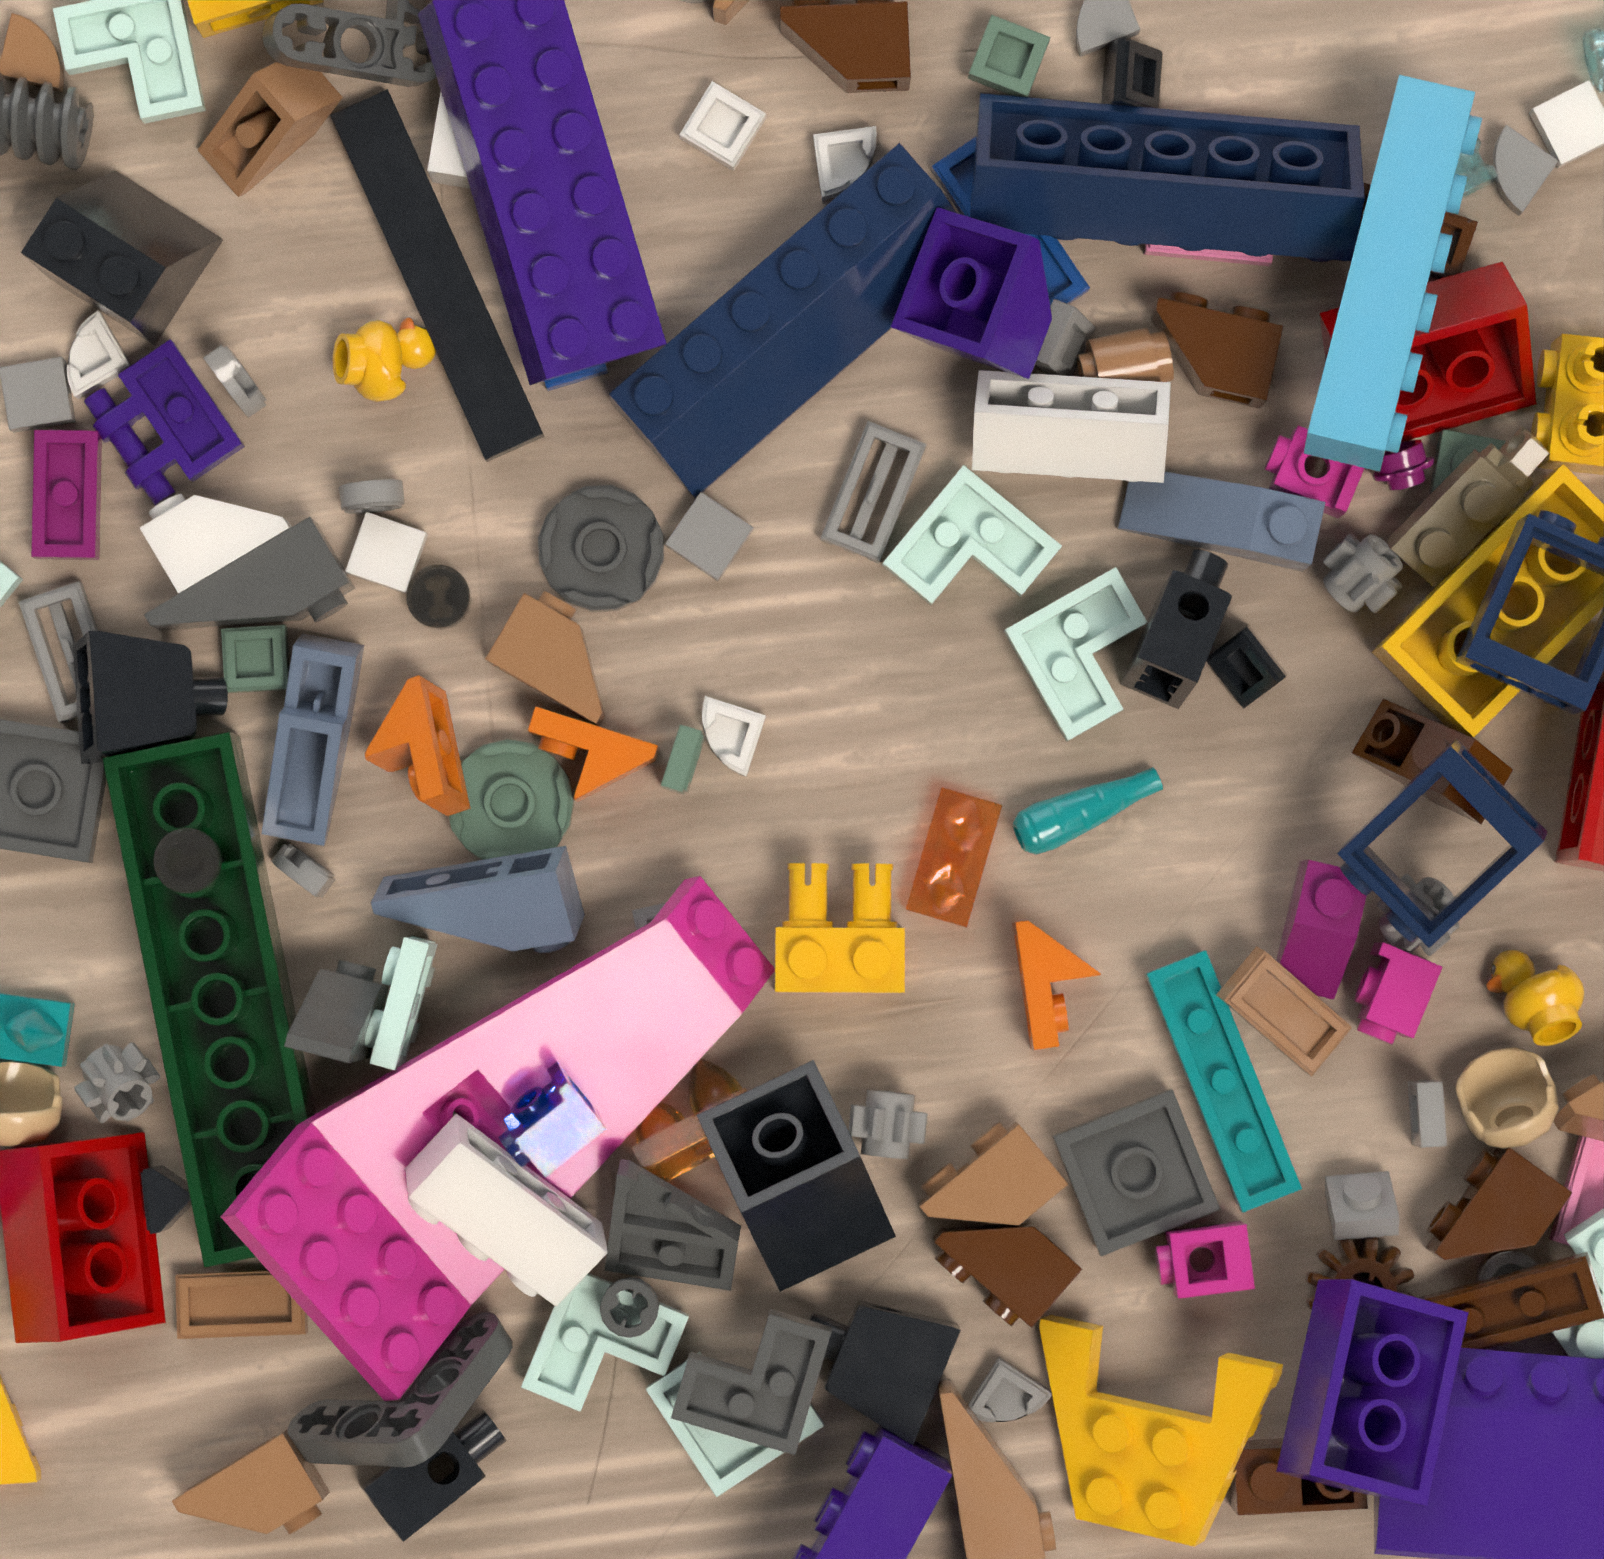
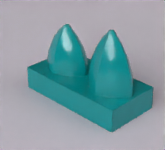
M0 993V1059L59 1067L66 1066L75 1003Z

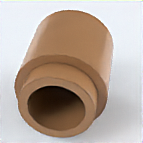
M1142 328L1087 339L1086 353L1077 355L1079 377L1169 382L1174 379L1172 355L1164 331L1150 333L1148 328Z

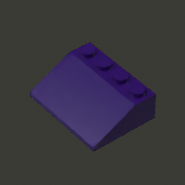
M1461 1348L1428 1506H1419L1374 1496V1554L1431 1559H1604V1359Z

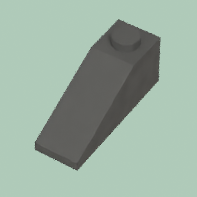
M308 517L147 612L144 616L150 626L160 631L301 621L310 615L314 622H319L344 608L348 604L344 595L354 590L355 586L317 522Z
M339 960L336 971L319 969L287 1033L284 1047L347 1063L369 1059L372 1048L365 1046L367 1028L373 1011L375 1009L382 1010L388 985L373 981L376 972L375 968L349 961Z

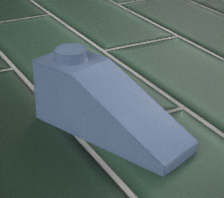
M1164 472V483L1128 481L1118 530L1303 572L1312 565L1326 502L1262 487Z
M566 846L383 877L371 901L375 915L510 951L533 948L538 953L557 951L567 946L570 942L575 941L585 916Z

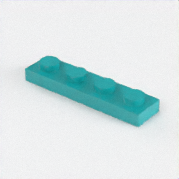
M1200 951L1145 973L1240 1212L1244 1213L1301 1190V1184L1230 1008L1216 996L1221 990V986L1207 951Z

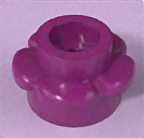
M1422 440L1401 442L1398 453L1385 450L1380 472L1374 471L1372 476L1377 482L1387 481L1388 488L1392 491L1409 488L1426 480L1423 469L1431 467L1434 464V458L1432 456L1426 457Z

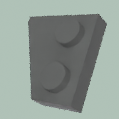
M620 1159L604 1271L731 1291L741 1225L634 1162Z

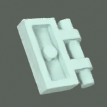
M411 935V937H404L401 948L391 947L382 975V984L391 986L384 1011L378 1009L373 1011L365 1037V1046L373 1048L370 1064L397 1070L399 1066L406 1062L410 1043H415L420 1023L416 1021L426 987L431 986L435 968L432 967L438 945L435 941Z

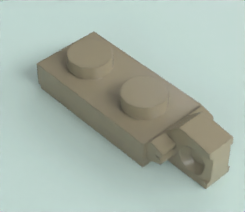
M1523 426L1499 450L1492 443L1480 453L1474 449L1387 538L1386 543L1393 552L1436 588L1525 497L1524 494L1534 483L1529 478L1530 474L1549 452Z

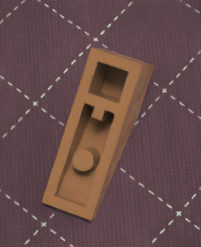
M941 1380L938 1384V1391L965 1558L1046 1559V1551L1056 1550L1050 1511L1038 1513L1033 1493L973 1413L951 1380Z

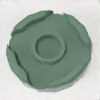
M506 739L485 744L464 759L461 766L471 809L450 815L449 820L452 831L468 851L485 860L558 847L571 826L575 801L573 800L569 777L555 757L546 751L538 749L533 743Z

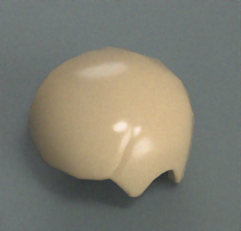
M1517 1047L1486 1052L1470 1061L1457 1079L1456 1093L1468 1129L1479 1141H1484L1491 1147L1507 1149L1509 1147L1528 1145L1550 1130L1559 1109L1556 1086L1545 1061L1539 1055Z
M15 1061L0 1062V1146L20 1148L44 1141L59 1125L63 1102L60 1096V1080L58 1075L35 1064Z

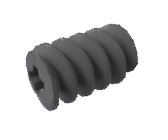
M0 73V156L7 153L12 146L15 156L21 160L32 158L37 150L39 159L44 164L52 165L62 155L66 167L72 170L81 168L88 151L94 119L92 103H88L86 108L79 107L77 88L71 86L68 88L62 102H55L53 86L50 82H44L37 97L32 98L29 96L28 80L25 77H19L12 92L6 93L3 75Z

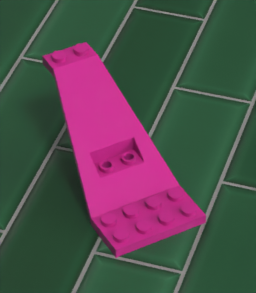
M701 876L684 879L649 924L402 1064L397 1070L388 1072L299 1123L221 1218L384 1401L399 1400L471 1305L505 1270L491 1258L482 1261L474 1257L460 1243L457 1233L440 1221L437 1224L427 1222L414 1211L408 1201L405 1168L452 1119L453 1111L571 1199L740 1017L774 973L775 968Z

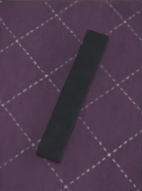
M389 90L382 91L331 114L330 116L486 462L545 437Z

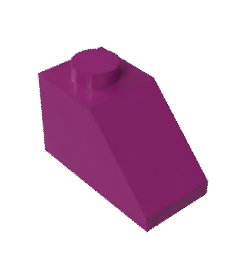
M1308 859L1299 861L1276 961L1316 996L1334 1000L1357 939L1367 895L1361 893L1349 882L1340 867Z

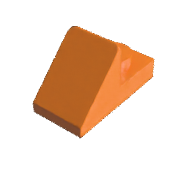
M420 675L412 677L406 681L365 752V760L387 772H395L408 767L410 786L417 799L446 816L471 809L446 691Z
M536 706L528 728L529 733L541 737L538 746L540 750L571 760H575L578 749L588 752L573 798L576 802L655 762L660 750L658 745Z
M1030 921L1014 922L1012 925L1030 1048L1038 1050L1059 1047L1058 1033L1069 1031L1064 994L1052 995L1050 982L1098 976L1101 973Z

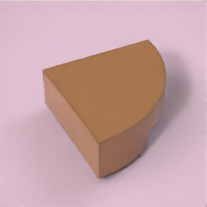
M11 13L0 59V73H2L3 79L17 82L19 77H25L28 80V85L40 88L44 82L52 83L53 91L63 92L64 70L53 42L34 22L21 15Z

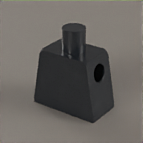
M1193 550L1184 573L1175 570L1171 572L1156 599L1147 620L1148 623L1144 627L1120 685L1176 709L1181 707L1199 681L1232 598L1230 593L1219 588L1228 568V563L1223 558L1205 550Z
M88 631L73 644L81 764L103 762V758L188 741L196 735V716L224 715L226 712L228 692L225 679L223 677H193L191 651L185 645L103 631Z
M865 1301L857 1302L848 1326L813 1311L809 1319L810 1321L832 1327V1333L824 1356L825 1359L832 1361V1364L824 1381V1389L902 1440L914 1444L960 1334L959 1325L947 1320Z
M483 1410L455 1433L452 1432L442 1447L423 1463L412 1467H385L361 1485L360 1488L397 1537L404 1542L480 1482L486 1475L478 1466V1463L507 1440ZM444 1452L452 1458L454 1471L437 1483L429 1476L428 1464Z

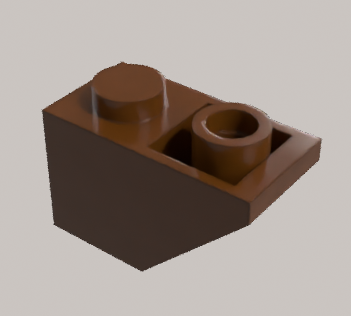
M792 0V6L780 7L781 34L846 93L909 91L911 70L908 1L856 0V3L830 4V0Z
M1172 292L1170 300L1159 297L1153 307L1151 321L1158 332H1165L1171 353L1197 394L1260 409L1268 398L1284 326L1269 323L1271 315L1255 308L1234 306L1232 314L1208 309V300L1194 294Z
M1384 698L1351 752L1360 760L1405 786L1456 738L1503 786L1514 770L1476 739ZM1444 776L1438 779L1422 795L1435 804L1481 825L1485 819Z
M1510 1147L1507 1149L1496 1148L1493 1153L1484 1149L1465 1173L1463 1180L1470 1185L1457 1204L1454 1205L1447 1201L1431 1220L1426 1232L1432 1236V1239L1425 1249L1439 1258L1449 1260L1534 1246L1564 1206L1572 1192Z
M1021 1223L1019 1226L1001 1224L940 1228L932 1238L934 1243L942 1249L934 1259L961 1283L964 1284L972 1275L987 1288L990 1293L983 1302L1011 1327L1021 1318L1032 1328L1083 1270L1031 1223Z
M1283 1438L1247 1440L1234 1468L1237 1472L1229 1487L1230 1506L1237 1515L1368 1509L1367 1494L1276 1472Z

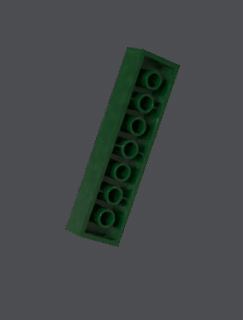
M227 732L103 758L204 1268L256 1257L225 1223L221 1216L299 1123L316 1114L304 1052L284 1047L287 1033L296 1017L241 738L236 734ZM185 832H195L207 837L214 844L219 856L216 875L206 886L197 890H182L173 886L165 878L161 869V854L165 845L174 836ZM207 848L198 850L197 855L182 856V852L179 849H172L168 854L171 861L168 868L172 874L181 873L183 867H197L198 871L203 874L211 870V864L208 861L211 853Z

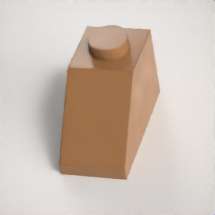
M275 62L252 74L198 148V151L232 191L240 197L250 191L312 138L343 97L321 72L290 67Z
M543 591L538 600L524 593L485 659L491 665L600 727L605 718V713L583 629L579 624L571 620L576 609L546 591Z
M287 1428L183 1491L172 1500V1503L179 1513L268 1534L283 1525L288 1534H291L322 1515L317 1504L323 1501L330 1491L314 1464L306 1462L287 1433Z

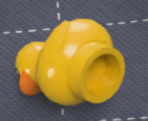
M410 317L403 320L398 333L387 322L380 320L370 321L360 327L356 334L341 333L337 337L333 350V373L338 384L354 385L357 392L364 398L374 402L387 401L398 397L406 389V383L401 379L402 365L411 369L423 368L431 363L437 351L427 329L414 325Z
M1520 950L1503 951L1494 959L1491 966V979L1486 984V988L1494 993H1507L1503 1001L1504 1012L1513 1026L1530 1032L1533 1042L1539 1046L1555 1045L1568 1040L1578 1033L1582 1027L1578 1011L1584 1000V987L1579 976L1571 968L1560 964L1557 966V970L1545 971L1535 975L1533 961Z

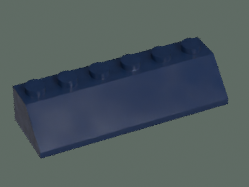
M980 93L971 192V218L1023 234L1052 236L1059 240L1080 238L1115 241L1126 246L1151 244L1174 246L1187 251H1201L1204 249L1233 251L1255 257L1268 254L1304 257L1315 262L1331 260L1352 261L1365 199L1360 125Z
M899 142L610 392L609 396L612 405L696 499L700 492L703 493L892 329L893 319L936 208H942L955 213L956 211L942 190Z

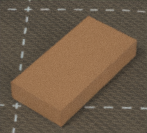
M1258 946L1254 948L1216 994L1226 1005L1310 1076H1313L1352 1028L1272 956Z
M268 1270L178 1273L175 1275L177 1339L300 1335L308 1333V1315Z

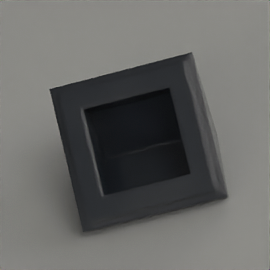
M1126 37L1117 38L1106 47L1101 104L1159 108L1162 51Z
M1249 625L1210 654L1206 661L1243 709L1288 675Z
M163 1165L143 1169L141 1181L147 1231H150V1234L160 1233L170 1229L192 1206L186 1180Z

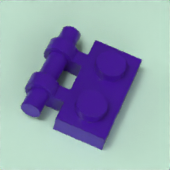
M171 339L118 374L132 395L117 406L107 390L102 388L91 394L84 401L96 419L93 428L95 431H99L104 443L111 441L128 466L125 475L135 489L143 488L154 506L176 494L164 473L177 462L189 480L194 482L245 447ZM144 416L148 418L164 442L150 453L132 428L135 422Z

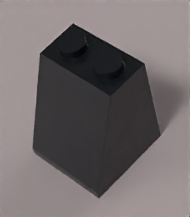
M113 171L57 197L26 243L21 254L49 279L155 346L223 239L122 174Z
M814 1060L696 1115L736 1204L780 1292L896 1237L863 1160Z

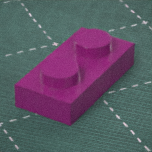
M34 430L31 557L52 560H99L102 439L99 431Z

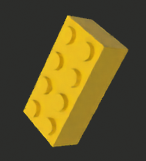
M1564 464L1550 472L1372 651L1445 726L1472 738L1520 692L1518 689L1455 662L1517 521L1529 513L1538 517L1540 511L1545 510L1574 522L1577 525L1574 531L1576 535L1594 543H1598L1599 538L1604 537V504ZM1530 544L1489 639L1548 664L1604 607V576Z

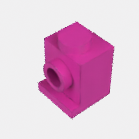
M1298 425L1292 431L1290 438L1279 434L1264 469L1274 473L1269 489L1326 502L1323 513L1339 519L1347 512L1365 468L1322 458L1327 466L1326 474L1321 478H1313L1307 474L1304 467L1306 458L1312 456L1304 454L1308 429Z
M1374 942L1370 955L1380 958L1381 961L1377 969L1370 966L1367 967L1357 988L1354 1001L1362 1004L1357 1017L1361 1019L1357 1031L1393 1045L1397 1034L1406 1038L1415 1037L1443 967L1384 942Z
M1240 1220L1223 1224L1165 1231L1167 1245L1155 1247L1160 1285L1172 1284L1173 1295L1178 1299L1255 1289L1247 1224ZM1198 1247H1206L1212 1253L1211 1265L1201 1271L1193 1269L1189 1261L1191 1252Z

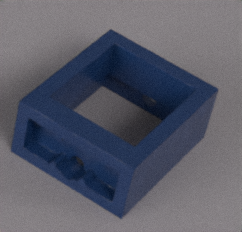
M1541 510L1538 517L1529 513L1517 521L1455 662L1574 715L1586 711L1604 671V607L1573 676L1489 639L1530 544L1604 576V537H1600L1598 543H1594L1574 534L1577 525L1571 520L1553 512Z
M1456 738L1342 846L1337 854L1345 861L1340 869L1349 882L1364 895L1374 891L1391 909L1386 913V917L1393 927L1408 941L1414 942L1419 938L1430 948L1544 842L1548 831ZM1444 776L1510 845L1441 910L1434 914L1368 845L1438 779Z

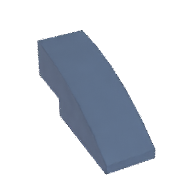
M304 633L301 634L293 645L285 703L279 713L261 834L321 846L326 844L351 727L364 645Z

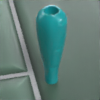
M1154 767L1130 777L1091 785L1033 803L1018 812L1012 824L1013 830L1023 851L1035 855L1052 851L1108 821L1138 800L1163 790V785Z

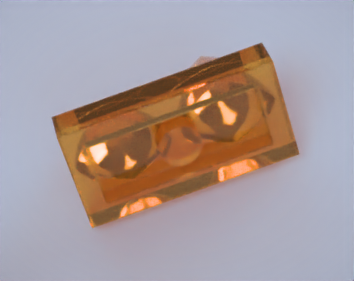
M943 787L940 788L905 910L967 928L1003 805Z
M700 1059L692 1067L689 1081L690 1105L693 1115L685 1118L674 1107L661 1101L637 1126L635 1134L637 1144L632 1149L640 1166L668 1182L714 1158L715 1155L696 1115L747 1092V1088H742L739 1082L725 1069L712 1062Z

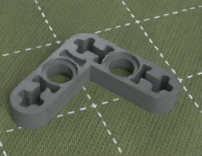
M387 0L386 18L307 4H291L273 13L267 19L263 28V44L268 54L276 62L286 66L405 87L419 86L437 78L423 31L417 33L416 49L419 54L426 55L427 63L417 67L414 71L413 61L403 57V49L414 45L417 26L405 27L404 21L410 24H421L418 13L421 10L413 7L408 0ZM296 20L297 30L300 33L317 36L326 31L323 43L308 41L297 46L294 50L292 39L282 35V28ZM348 28L361 31L369 42L370 52L364 63H356L349 60L341 49V37Z
M484 1312L468 1317L449 1334L400 1401L319 1400L302 1409L292 1419L287 1433L305 1461L309 1463L383 1467H412L423 1463L432 1457L448 1439L509 1356L513 1348V1341L494 1313Z

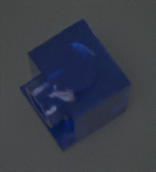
M558 1062L547 1069L552 1079L549 1084L544 1088L534 1087L516 1100L511 1108V1114L504 1119L508 1129L498 1136L502 1145L521 1167L531 1161L545 1178L607 1130L596 1107Z

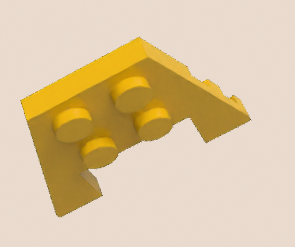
M1055 1315L1041 1318L1039 1326L1075 1518L1193 1547L1204 1542L1237 1472L1234 1468L1248 1438L1254 1435L1263 1416L1260 1412L1271 1389L1276 1387L1282 1375L1283 1364L1229 1352L1219 1356L1212 1417L1098 1392L1097 1379L1103 1326Z

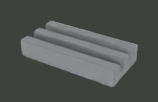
M867 421L820 541L830 545L834 544L844 548L845 551L855 555L859 554L879 564L927 444ZM875 439L886 443L850 535L839 532L838 529ZM900 448L910 453L873 545L861 540L897 450Z
M79 581L19 601L58 722L65 723L78 717L77 702L72 704L68 702L38 610L49 607L75 685L73 644L76 642L62 602L71 599L83 636L88 631H98L83 583Z

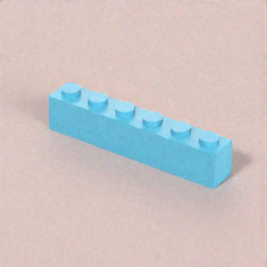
M1399 75L1307 432L1304 454L1380 472L1385 450L1394 453L1399 452L1408 416L1395 412L1400 390L1414 392L1423 356L1410 352L1415 331L1429 333L1438 297L1436 294L1425 292L1430 271L1444 273L1453 235L1440 233L1445 212L1459 213L1468 177L1455 174L1460 153L1473 156L1482 122V117L1470 115L1475 96L1474 91Z

